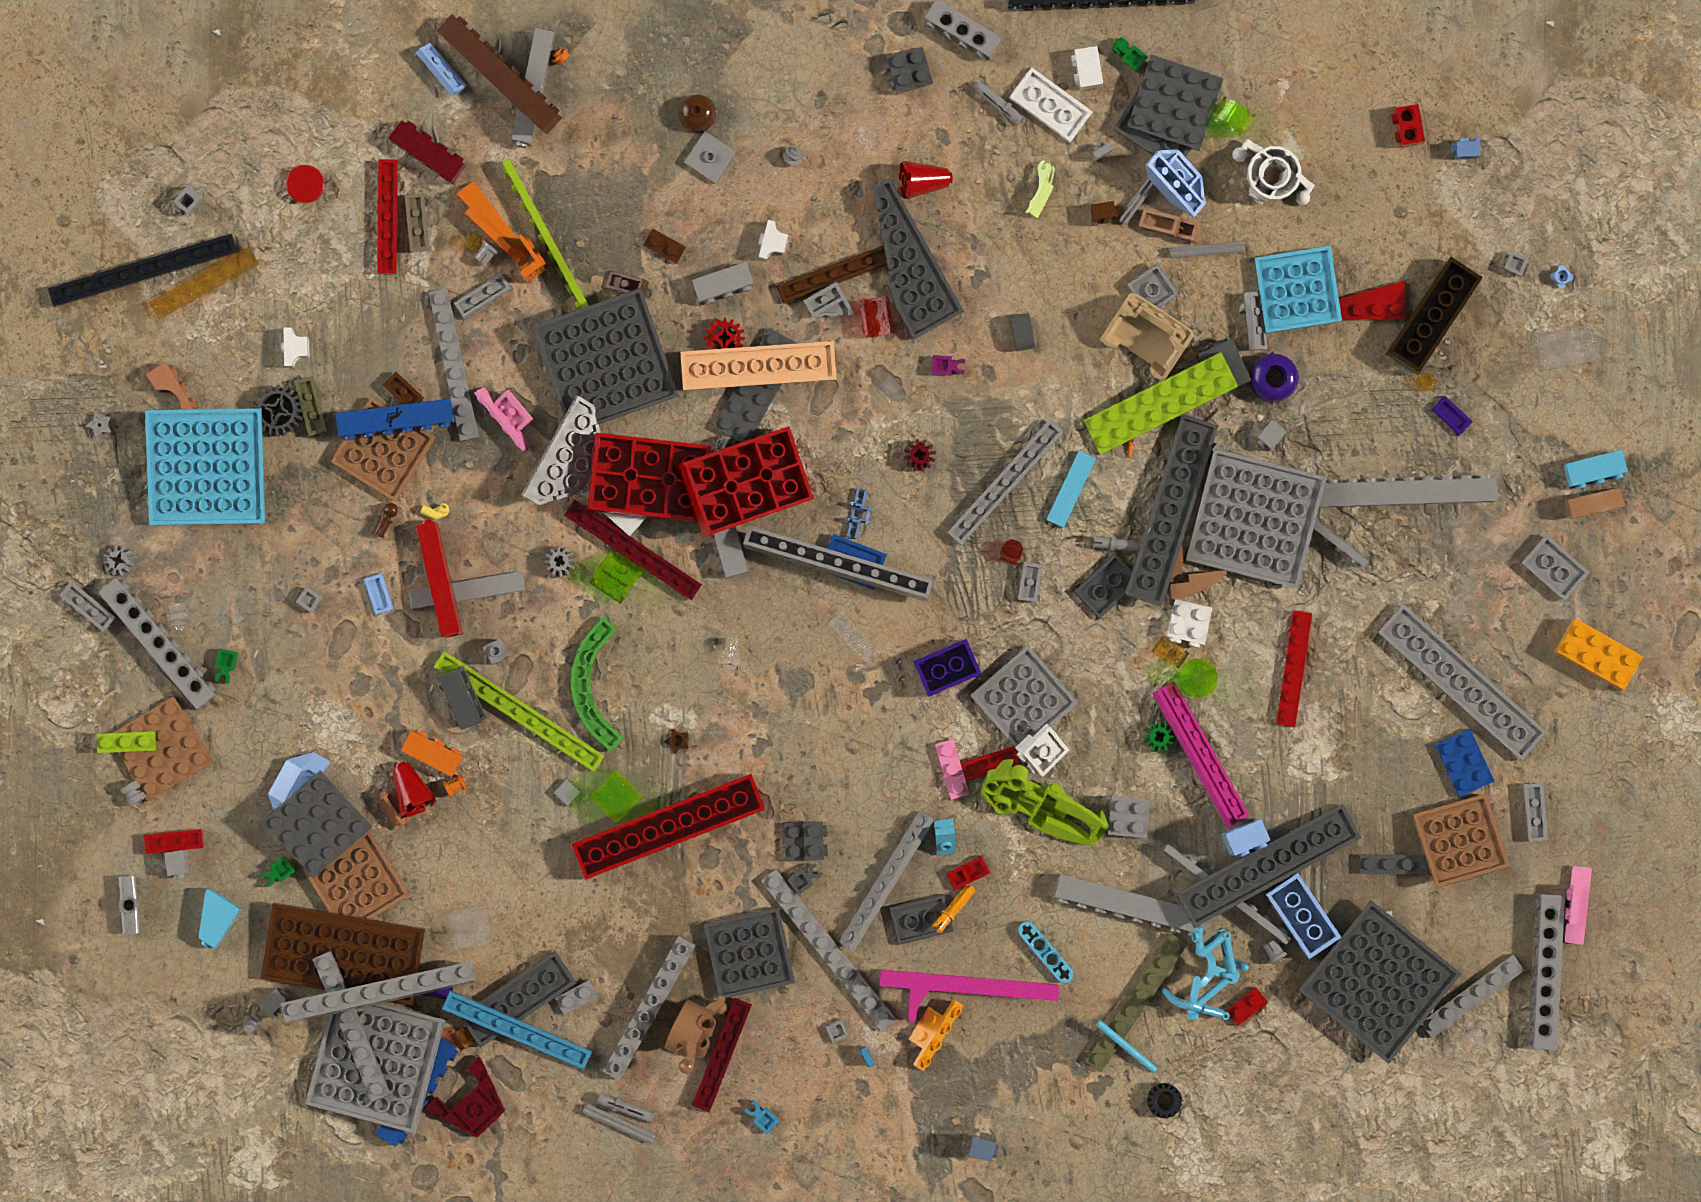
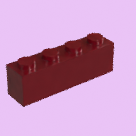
M401 120L388 139L453 185L466 167L463 163L464 159L456 153L451 155L447 152L448 148L442 143L436 144L431 141L433 137L423 131L421 134L416 130L417 126L409 120L407 122Z

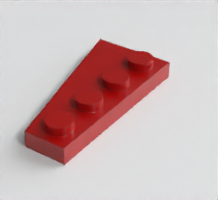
M1405 281L1339 299L1342 321L1405 320Z

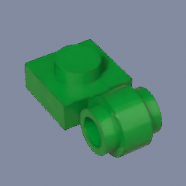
M1123 37L1116 38L1112 43L1111 50L1118 56L1125 54L1121 61L1136 72L1148 56L1135 45L1128 49L1129 43Z

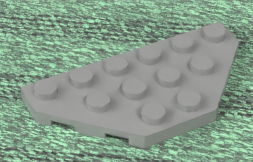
M575 396L521 496L536 505H541L575 494L588 492L594 434L601 433L599 424L596 421V411L593 404L580 396Z

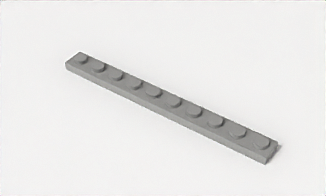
M1218 443L1212 449L1213 452L1215 448L1228 451ZM1316 518L1313 532L1315 530L1321 534L1320 538L1328 544L1330 541L1335 544V549L1342 555L1346 553L1352 557L1350 561L1356 566L1360 567L1362 565L1365 567L1370 560L1368 557Z
M775 869L761 881L882 1032L896 1020L894 1015L780 873Z

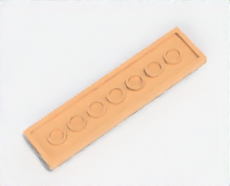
M834 341L680 352L683 391L836 380Z

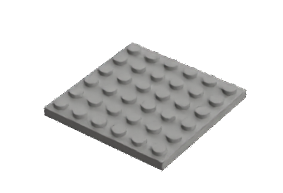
M1215 448L1186 560L1298 589L1327 477Z
M383 1003L356 1009L391 1093L372 1102L335 1014L329 1015L305 1104L416 1133L446 1020Z

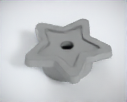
M95 413L93 421L87 424V427L94 430L96 438L101 433L111 432L108 427L110 417H101L98 413Z

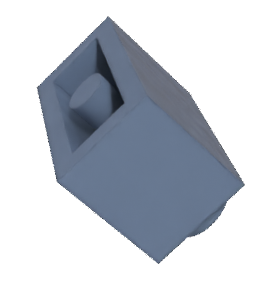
M972 1135L968 1155L969 1157L992 1162V1158L997 1157L999 1147L993 1139Z

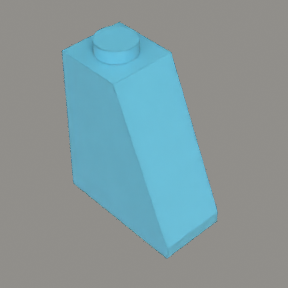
M207 888L205 891L198 937L202 940L201 944L209 949L212 947L218 948L242 911V908L211 888Z

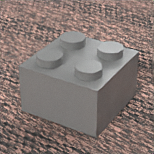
M1110 796L1107 835L1147 838L1150 800Z

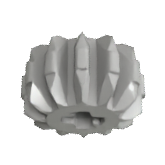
M560 545L557 546V552L550 548L552 556L547 553L545 554V557L549 558L550 561L543 562L544 565H551L546 568V571L549 572L554 569L552 572L553 577L559 572V578H563V571L569 576L570 572L567 569L575 570V567L570 565V563H575L576 559H569L574 553L570 552L566 555L568 547H565L563 552H561ZM560 557H563L565 564L563 566L560 564V567H557L556 558L560 559Z

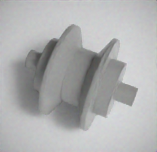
M797 146L787 147L786 153L783 156L784 161L791 166H799L804 158L803 150Z

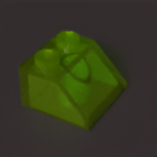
M612 549L596 569L589 583L621 604L645 569L615 549Z

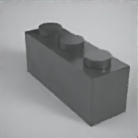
M464 666L444 672L438 677V685L444 691L446 703L452 709L454 721L461 730L477 725L487 718Z

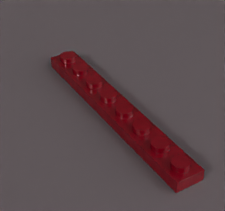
M573 501L564 516L691 601L702 586L701 583L593 511H587V507L578 501Z

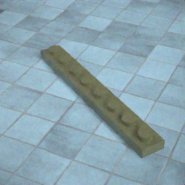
M1170 934L1108 1027L1123 1039L1125 1038L1188 944ZM1103 1033L1085 1062L1102 1072L1119 1045Z

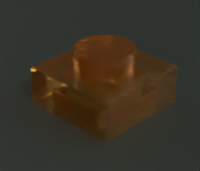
M466 1026L450 1035L460 1052L476 1042Z

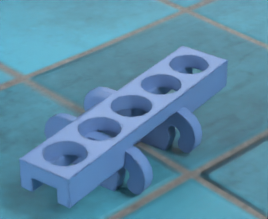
M857 488L854 503H849V505H853L851 519L846 518L847 521H850L847 537L857 539L861 521L864 524H867V522L871 523L869 515L873 509H870V506L868 508L864 507L867 490ZM860 491L864 492L863 498L858 497ZM855 510L861 512L859 517L854 516L853 512ZM863 510H866L865 519H861ZM852 522L858 523L857 526H853ZM851 529H856L855 536L850 535Z

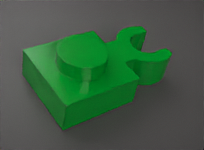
M219 648L215 667L220 668V672L216 674L215 681L219 682L220 676L225 675V683H230L229 670L235 671L239 656L238 652Z
M285 855L269 866L272 872L263 873L260 878L270 877V883L266 886L271 887L275 883V879L282 882L297 870Z

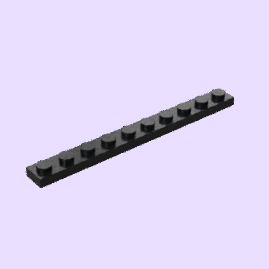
M1008 0V8H1012V11H1023L1024 8L1042 10L1043 7L1058 10L1062 9V6L1078 9L1083 5H1088L1089 8H1098L1100 5L1118 7L1119 4L1133 7L1138 6V3L1154 6L1157 5V2H1165V5H1174L1176 2L1184 1V4H1194L1198 0Z
M228 234L48 288L53 307H58L236 254L238 251L233 235Z

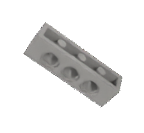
M935 0L925 16L926 26L934 31L936 29L943 32L942 35L951 41L955 39L959 42L958 45L965 50H973L976 52L975 55L982 60H985V58L990 60L1002 40L1000 36L940 0ZM943 17H948L951 23L943 25L940 20ZM959 27H965L967 29V33L965 35H959L957 33V29ZM981 37L984 42L981 45H976L973 39Z

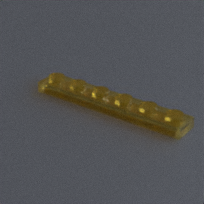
M248 247L149 303L160 320L259 265V262L252 249Z

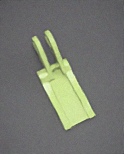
M1044 160L1038 164L1037 168L1039 175L1038 191L1030 201L1029 208L1025 212L1030 214L1033 219H1038L1053 189L1052 180L1055 168L1054 166L1051 167V163L1044 164Z

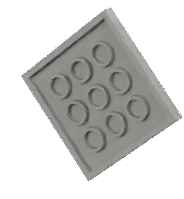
M1028 645L970 695L1014 747L1019 745L1028 735L1033 737L1045 724L1052 727L1078 704L1076 699Z

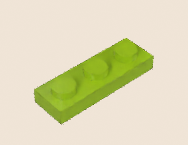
M156 731L97 734V753L156 751Z

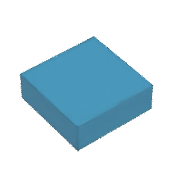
M867 1047L861 1048L860 1053L867 1066L875 1065Z

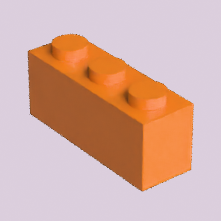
M419 729L416 732L411 730L401 751L454 777L464 756L460 755L462 751L452 746L450 749L444 747V742L437 738H434L433 741L426 737L427 733Z

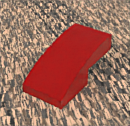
M982 855L946 874L954 890H957L990 874L991 871Z

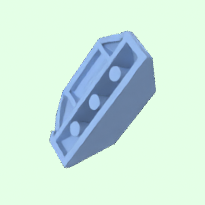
M1179 150L1156 151L1146 163L1148 179L1171 204L1190 216L1195 217L1206 204L1202 175Z
M315 752L286 760L268 793L273 810L319 770L325 773L331 761Z

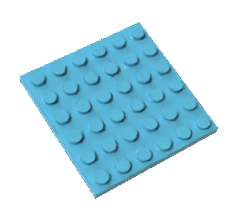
M262 408L145 410L149 525L265 523Z

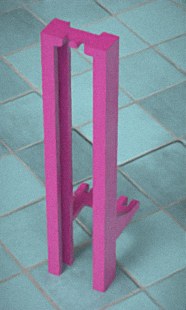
M881 969L880 986L910 989L908 1019L910 1022L916 1020L917 1008L929 990L1058 1001V984Z

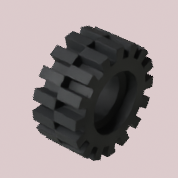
M1159 1083L1149 1091L1147 1105L1150 1111L1159 1118L1168 1119L1169 1117H1174L1182 1107L1181 1093L1171 1084ZM1167 1093L1171 1096L1172 1103L1168 1108L1159 1107L1157 1098L1160 1094Z

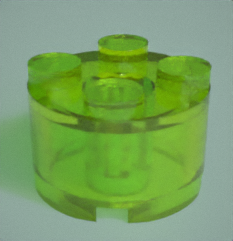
M1223 96L1212 115L1214 117L1213 122L1221 127H1224V125L1230 127V132L1238 137L1241 134L1245 135L1257 115L1254 113L1252 116L1249 115V109L1232 99L1227 102V97Z
M1193 659L1186 662L1178 673V684L1181 690L1190 697L1200 698L1207 696L1216 688L1218 683L1216 668L1205 659ZM1194 674H1201L1202 682L1195 683Z

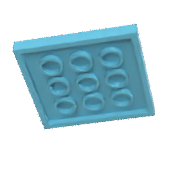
M1331 246L1255 258L1266 334L1342 322Z

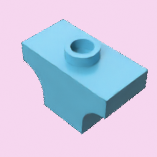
M953 819L934 821L937 856L956 854Z

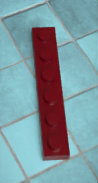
M734 997L692 1106L710 1113L751 1009V1003Z

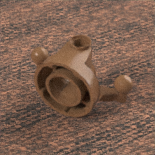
M719 996L716 1001L706 1007L687 1000L681 1009L667 1038L665 1048L674 1053L680 1050L687 1054L686 1058L679 1063V1069L682 1073L689 1074L693 1071L694 1064L692 1060L694 1057L703 1058L707 1054L710 1044L708 1038L712 1036L716 1025L713 1015H721L727 1009L724 996Z

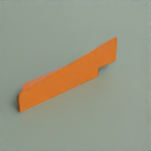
M471 182L456 194L469 207L465 212L466 216L520 266L529 256V252L475 182Z

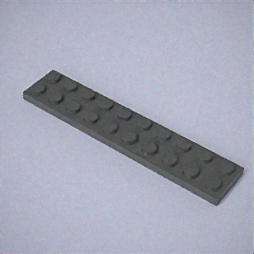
M1184 414L1181 415L1125 596L1162 607L1219 425Z
M1342 804L1175 895L1193 928L1353 843L1360 839L1361 836Z

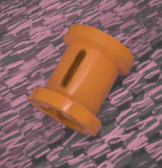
M461 774L449 782H443L450 798L453 797V794L463 789H468Z

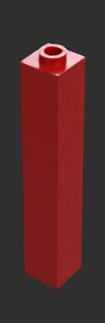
M432 519L421 521V524L417 525L416 529L441 637L446 639L462 635L463 629L439 524L432 521Z

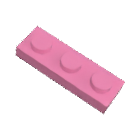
M954 740L935 744L950 799L969 795Z

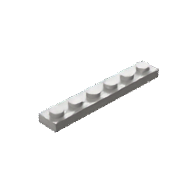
M1514 955L1509 956L1427 1016L1421 1026L1429 1037L1433 1038L1525 970Z

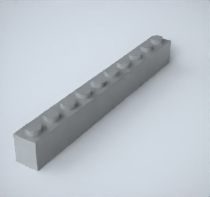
M1472 475L1460 476L1461 479H1453V476H1442L1441 480H1434V477H1422V480L1416 481L1415 477H1405L1403 481H1396L1395 478H1384V482H1376V478L1365 479V482H1357V479H1347L1346 483H1338V480H1326L1327 483H1325L1319 508L1498 501L1497 478H1491V475H1480V478L1472 479Z
M748 526L743 542V548L925 602H928L933 585V580L752 526Z
M472 961L284 1002L280 1004L283 1023L286 1025L471 984L476 979Z

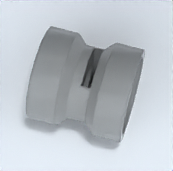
M137 780L120 790L124 796H127V802L130 807L147 797L139 789L140 784Z

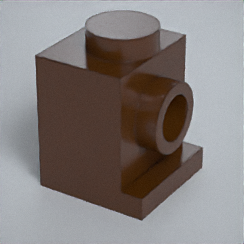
M1114 201L1092 204L1090 206L1093 226H1097L1098 221H1101V224L1113 222L1112 219L1120 217L1118 205L1115 206Z

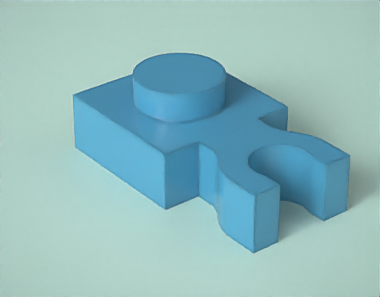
M753 1100L752 1104L756 1106V1110L750 1111L746 1108L744 1111L748 1115L755 1116L756 1118L753 1122L763 1132L768 1134L780 1119L767 1107L762 1111L758 1102Z

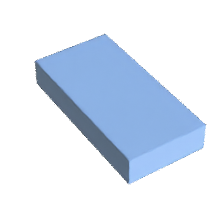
M380 573L363 579L375 616L394 610L383 574Z

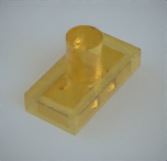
M1161 636L1151 651L1154 655L1178 669L1190 654Z

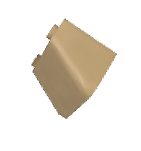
M1130 293L1103 333L1100 341L1109 348H1116L1121 344L1150 363L1152 376L1164 381L1194 334L1189 327L1140 295Z

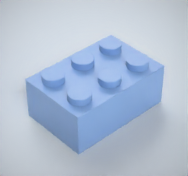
M1262 819L1252 820L1221 834L1229 855L1237 858L1249 854V850L1252 848L1253 850L1268 846L1266 842L1271 841Z

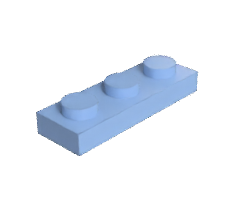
M432 43L418 49L416 54L451 96L460 93L467 87L466 83Z

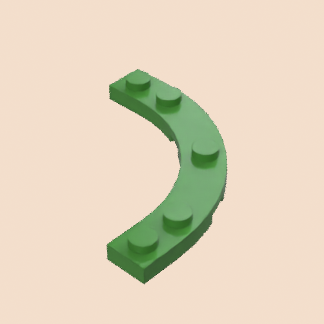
M602 617L586 635L578 648L572 666L571 691L575 708L585 727L600 743L612 752L624 737L604 720L594 703L591 693V672L596 656L604 644L618 630L607 619Z

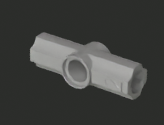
M136 875L118 877L120 892L119 908L121 910L123 934L140 933L138 910L140 904L137 897ZM128 899L132 900L134 904L131 910L125 907V902Z

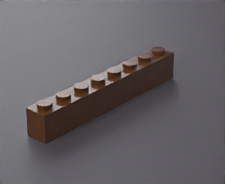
M451 14L437 32L542 132L548 134L562 119L558 114L560 110L552 103L548 105L545 102L547 98L539 90L535 92L532 89L534 85L526 78L522 80L518 76L520 72L514 66L509 68L505 64L507 60L500 53L496 55L492 51L494 47L487 41L483 43L479 39L481 35L475 29L469 30L466 27L468 23L461 16L457 18Z

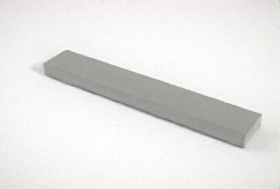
M522 571L452 583L456 602L525 591ZM430 587L408 590L412 610L434 606Z

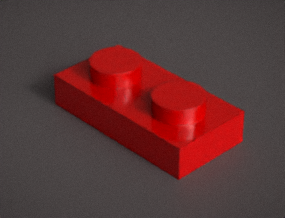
M1255 987L1227 1009L1226 1012L1229 1013L1235 1024L1239 1026L1265 1006L1268 1001Z

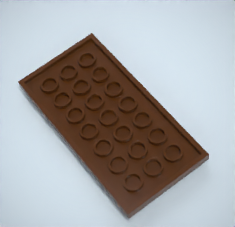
M274 902L272 904L261 979L325 990L313 959L329 951H332L347 988L415 974L419 972L426 928ZM414 996L392 1002L413 1005Z

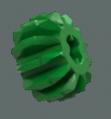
M1158 720L1157 728L1151 722L1150 727L1152 730L1149 728L1144 729L1145 732L1149 733V735L1142 736L1143 739L1149 738V741L1145 742L1144 745L1152 744L1150 747L1151 752L1156 746L1157 753H1161V746L1165 751H1168L1166 744L1174 745L1169 739H1174L1176 736L1169 735L1173 730L1172 728L1166 730L1167 722L1161 727V721ZM1157 731H1159V734L1162 732L1164 735L1162 742H1159V740L1155 741L1154 739Z

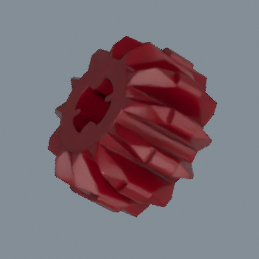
M916 439V446L911 442L908 443L912 450L904 449L905 453L910 454L904 456V460L911 459L907 466L910 467L912 464H915L913 471H916L917 466H920V470L923 472L924 464L930 469L931 465L928 461L935 462V459L929 456L935 455L936 451L929 452L933 445L929 444L925 447L926 440H923L922 445H919V439ZM917 451H921L922 454L925 453V457L923 456V460H919L914 454H917Z

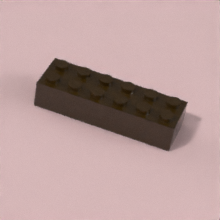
M1450 257L1385 355L1414 374H1419L1483 277L1458 260Z

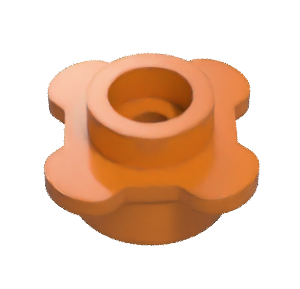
M559 48L552 55L554 58L551 61L556 62L558 65L563 63L570 56L567 53V48L563 50Z

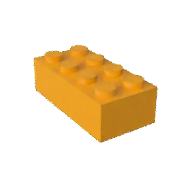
M1578 619L1571 621L1554 651L1558 656L1620 691L1626 689L1643 659V656Z

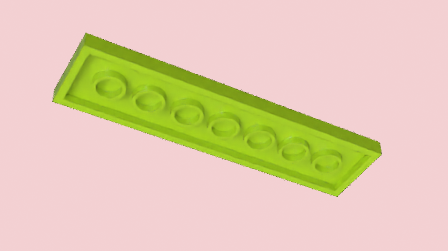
M1222 352L1083 421L1100 455L1237 388L1238 385Z

